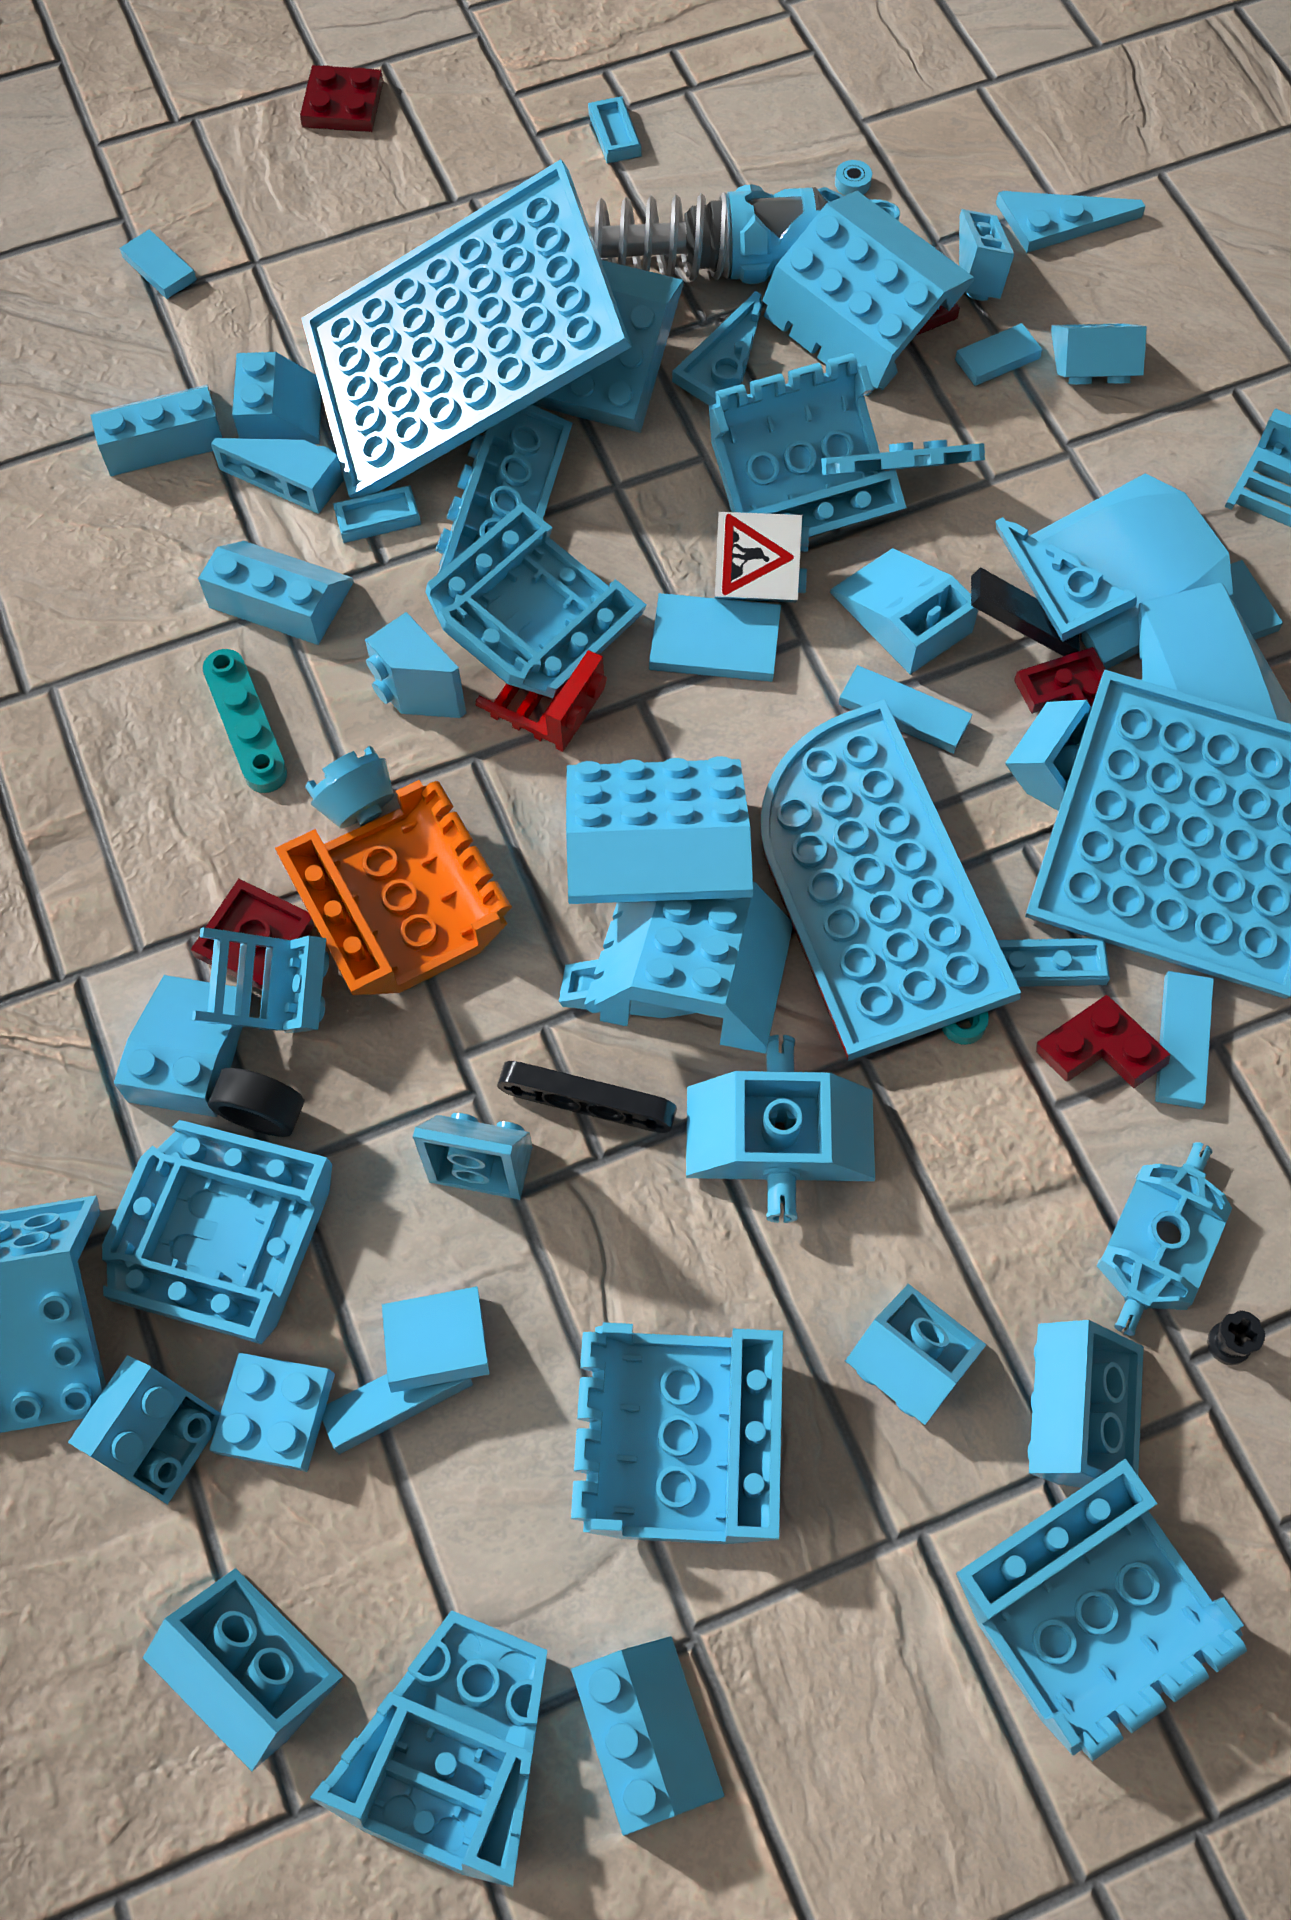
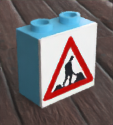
M719 512L715 598L796 603L798 593H806L807 568H799L800 551L808 552L809 526H802V515Z

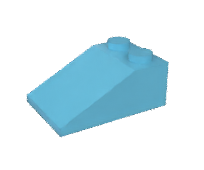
M163 975L126 1041L114 1080V1085L128 1103L217 1117V1114L208 1106V1102L221 1070L231 1068L242 1027L192 1021L193 1011L207 1012L210 982ZM225 985L223 1014L234 1015L235 986Z
M453 1113L451 1117L436 1115L415 1127L413 1139L429 1183L521 1199L533 1148L530 1132L524 1131L522 1126L505 1121L498 1122L496 1126L479 1123V1120L471 1115Z

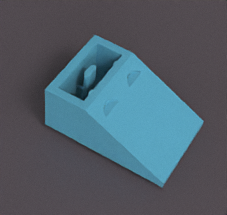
M894 548L830 590V593L910 675L971 634L978 614V609L971 606V594L952 575Z

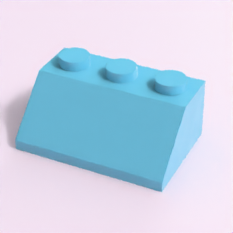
M208 384L96 411L90 415L97 444L110 476L213 451L212 441L215 438H223Z
M247 541L218 546L198 578L209 608L316 645L320 644L354 583L353 577Z
M1090 1320L1038 1324L1037 1343L1034 1348V1358L1036 1361L1034 1391L1031 1396V1408L1033 1411L1031 1441L1028 1445L1029 1474L1055 1484L1083 1488L1125 1458L1136 1474H1139L1144 1346Z
M236 1568L167 1616L143 1656V1659L251 1771L255 1770L289 1740L343 1677Z
M672 1636L626 1648L571 1668L623 1836L725 1797Z

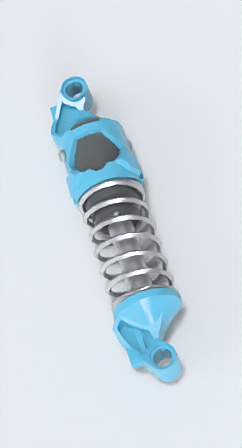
M744 185L737 188L736 191L727 192V194L723 192L719 200L710 201L707 205L706 197L701 193L697 197V205L691 206L688 209L683 220L681 198L676 194L672 198L671 223H659L656 199L650 196L647 199L645 224L634 223L631 200L625 197L621 205L620 225L610 226L606 202L600 198L596 205L595 227L589 228L600 259L608 258V262L616 263L615 257H618V264L626 265V257H632L634 268L650 271L651 256L656 255L660 274L673 277L676 254H681L684 271L690 281L695 280L699 269H709L711 276L716 280L723 276L725 279H741L743 283L759 284L766 281L768 276L773 274L777 263L826 203L843 197V195L826 187L819 189L816 187H792L772 195L764 192L760 186ZM871 200L899 221L900 210L898 206L884 200ZM664 255H669L667 268ZM640 256H644L643 267H641Z

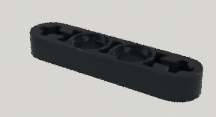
M517 1061L504 1062L497 1084L501 1091L510 1096L657 1133L671 1131L677 1107L673 1102L659 1096Z

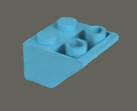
M127 1355L68 1443L168 1504L213 1436L220 1412L153 1367Z

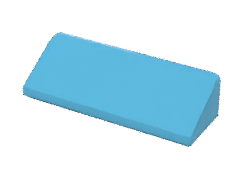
M387 1374L327 1404L322 1421L334 1450L340 1455L473 1386L471 1378L391 1393Z

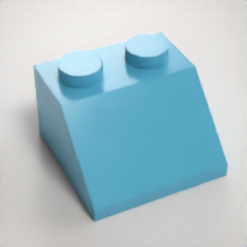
M1128 323L1052 325L1051 336L1057 375L1069 377L1068 384H1092V377L1107 376V383L1124 384L1131 383V376H1144L1147 326Z
M277 352L237 353L232 416L239 438L293 439L320 444L322 394L317 375Z
M407 612L365 639L369 655L366 663L375 679L372 687L383 703L388 704L391 702L401 714L461 718L467 714L459 667Z
M1087 700L1046 702L1005 763L1028 795L1059 811L1091 711V706Z
M907 1284L873 1320L845 1362L852 1366L865 1382L875 1385L893 1399L901 1411L911 1417H915L926 1425L987 1344L910 1284Z

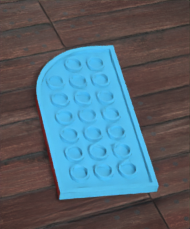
M883 699L843 713L820 724L804 735L781 759L767 785L761 810V837L770 873L848 1061L1020 1000V988L886 700Z

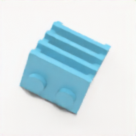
M1274 409L1252 457L1226 502V508L1232 510L1234 505L1238 504L1291 527V508L1244 488H1249L1291 506V487L1253 472L1257 471L1291 486L1290 414Z
M205 927L200 929V938L213 939L214 947L207 1012L193 1011L192 1021L233 1025L234 1027L259 1028V1030L284 1031V1033L292 1034L319 1029V1022H321L325 1013V999L321 996L322 983L329 967V955L325 951L326 938L305 936L294 940H286ZM229 942L240 943L234 1015L223 1014ZM256 946L266 947L260 1018L249 1017Z

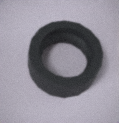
M231 1067L221 1070L208 1106L214 1113L241 1127L266 1135L287 1137L292 1134L305 1100L292 1087L274 1078L246 1069Z

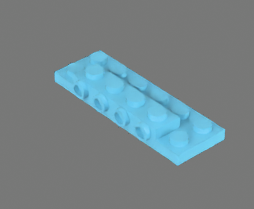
M531 404L484 432L483 436L479 434L473 438L467 455L474 458L472 466L465 464L457 484L458 488L464 490L462 497L455 496L446 517V519L453 521L451 530L443 529L435 549L436 552L442 554L438 573L521 502L543 519L573 424L572 422Z

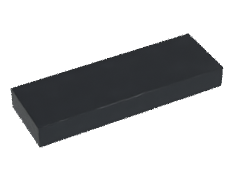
M981 567L971 576V606L1062 656L1080 651L1079 634L1062 642L1037 598Z

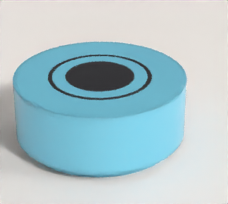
M848 160L837 167L835 187L840 193L847 195L858 190L864 195L869 191L872 181V170L866 163L859 160Z

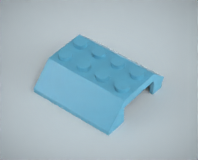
M857 190L826 203L777 263L762 300L768 305L764 317L783 332H786L793 324L789 336L812 354L821 346L817 358L825 364L826 360L854 353L857 364L867 365L873 390L875 388L884 390L898 373L895 360L940 305L949 311L975 279L974 276ZM873 390L866 394V396L870 395L873 392Z
M854 353L826 360V373H823L819 362L788 371L787 384H785L782 373L751 381L750 394L748 395L744 384L715 391L716 404L709 405L711 443L732 512L802 515V526H809V537L906 509L896 469L822 475L821 458L880 453L864 398L866 394L873 390L867 365L857 364Z
M753 882V897L617 902L613 913V921L610 922L603 944L604 950L601 951L593 975L595 981L591 982L584 1007L592 1013L600 1012V1021L623 1026H628L631 1000L723 1018L719 1045L766 1054L793 930L792 923L756 882Z
M603 1322L602 1326L595 1327V1332L582 1333L580 1369L592 1371L593 1376L581 1377L579 1381L577 1419L590 1422L589 1428L576 1429L574 1471L585 1473L587 1476L586 1481H573L571 1519L584 1521L583 1532L627 1540L735 1544L779 1540L783 1331L733 1328L731 1338L633 1333V1324Z
M1126 1458L956 1573L979 1627L1040 1720L1072 1756L1082 1750L1092 1762L1123 1740V1736L1116 1726L1121 1722L1132 1734L1167 1709L1159 1694L1164 1692L1175 1703L1209 1679V1675L1202 1665L1204 1662L1216 1672H1219L1247 1652V1648L1240 1638L1243 1635L1241 1627L1244 1624L1224 1597L1212 1601L1148 1511L1158 1503Z

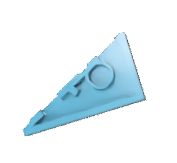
M1014 191L998 192L996 205L1026 253L1142 218L1146 207L1142 200Z
M755 291L672 371V382L707 405L716 404L715 391L742 384L763 307V302H761L762 294Z
M947 440L923 442L924 449L913 450V442L889 444V452L821 458L822 475L943 466L985 460L984 443L948 446Z
M1003 517L995 521L996 530L1062 642L1137 605V596L1133 591L1128 588L1125 591L1104 580L1101 572L1092 567L1081 565L1077 558L1051 543L1046 546L1028 535L1026 528L1015 522H1008Z

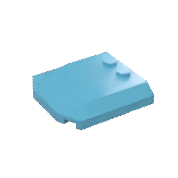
M1146 473L1030 535L1046 546L1049 543L1077 558L1081 565L1092 567L1101 572L1103 579L1123 591L1128 588L1137 596L1136 606L1081 632V641L1087 649L1094 647L1106 670L1139 653V603L1141 601L1221 582L1233 600L1228 550L1184 492Z
M521 502L427 582L425 593L443 631L504 682L554 698L562 690L586 652L590 650L600 655L643 614L647 604L616 579L609 586L554 542L550 538L553 527Z
M179 1120L172 1126L175 1132L158 1148L151 1146L140 1157L102 1243V1260L107 1263V1286L103 1285V1296L115 1303L262 1344L278 1325L330 1192L332 1163L327 1157Z

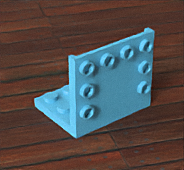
M97 1195L0 1211V1433L84 1419L106 1387L78 1265L80 1255L101 1213Z

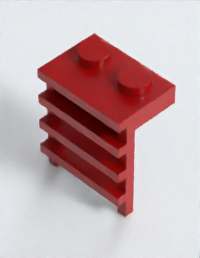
M590 650L586 652L562 690L554 697L537 723L528 718L543 695L530 691L517 711L514 712L507 709V706L520 688L507 683L494 702L479 695L475 700V705L490 712L491 718L496 720L502 718L512 723V728L518 731L523 728L533 733L535 739L539 741L543 739L555 744L556 749L563 752L605 689L607 677L604 675L603 656Z

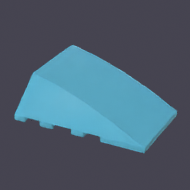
M1222 582L1139 603L1140 659H1142L1141 680L1291 724V703Z
M451 1610L407 1668L408 1672L393 1692H389L379 1705L377 1713L359 1737H355L342 1754L340 1762L325 1781L323 1780L311 1795V1800L360 1830L461 1875L513 1888L547 1650Z

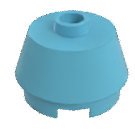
M368 746L364 750V756L360 758L357 757L354 751L338 758L322 769L325 773V779L318 784L314 780L308 781L305 786L313 799L311 805L339 828H346L358 822L362 826L373 821L383 813L381 808L394 797L386 759L379 758L372 746Z

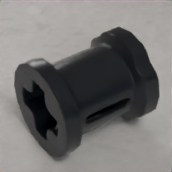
M1240 1310L1226 1315L1220 1323L1211 1329L1207 1339L1208 1348L1213 1357L1219 1362L1227 1365H1237L1248 1359L1251 1353H1255L1261 1348L1265 1340V1331L1256 1316L1250 1312ZM1231 1330L1238 1333L1237 1341L1242 1344L1241 1346L1234 1343L1235 1335L1230 1332Z

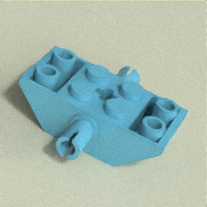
M779 1035L769 1037L766 1051L767 1072L734 1071L687 1087L686 1178L766 1180L768 1203L766 1219L775 1223H779V1216L781 1214L780 1203L783 1204L784 1223L794 1222L798 1219L796 1212L797 1180L875 1181L873 1090L832 1073L794 1072L795 1038L788 1035H783L782 1053H779ZM775 1123H784L785 1130L775 1128Z

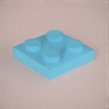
M239 1353L209 1450L217 1455L308 1472L335 1373L328 1368Z

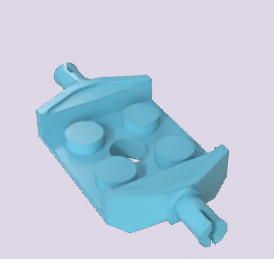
M1193 1143L1187 1161L1182 1167L1166 1164L1142 1166L1136 1175V1182L1106 1250L1098 1261L1097 1267L1120 1294L1125 1297L1124 1307L1114 1327L1121 1332L1127 1324L1124 1331L1126 1335H1135V1330L1143 1311L1148 1308L1187 1310L1193 1304L1229 1218L1232 1207L1225 1194L1205 1179L1206 1174L1203 1171L1213 1150L1206 1146L1201 1152L1203 1143ZM1162 1221L1173 1223L1180 1231V1242L1169 1244L1161 1240L1156 1230L1157 1223Z

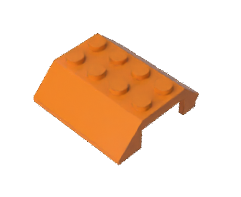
M417 780L396 790L399 809L323 844L316 829L275 848L322 938H326V946L352 995L401 993L481 953L507 925L504 916L512 908V905L497 881L487 883L494 875L478 847H469L474 840L458 813L450 812L454 806L439 781L423 786L421 781Z

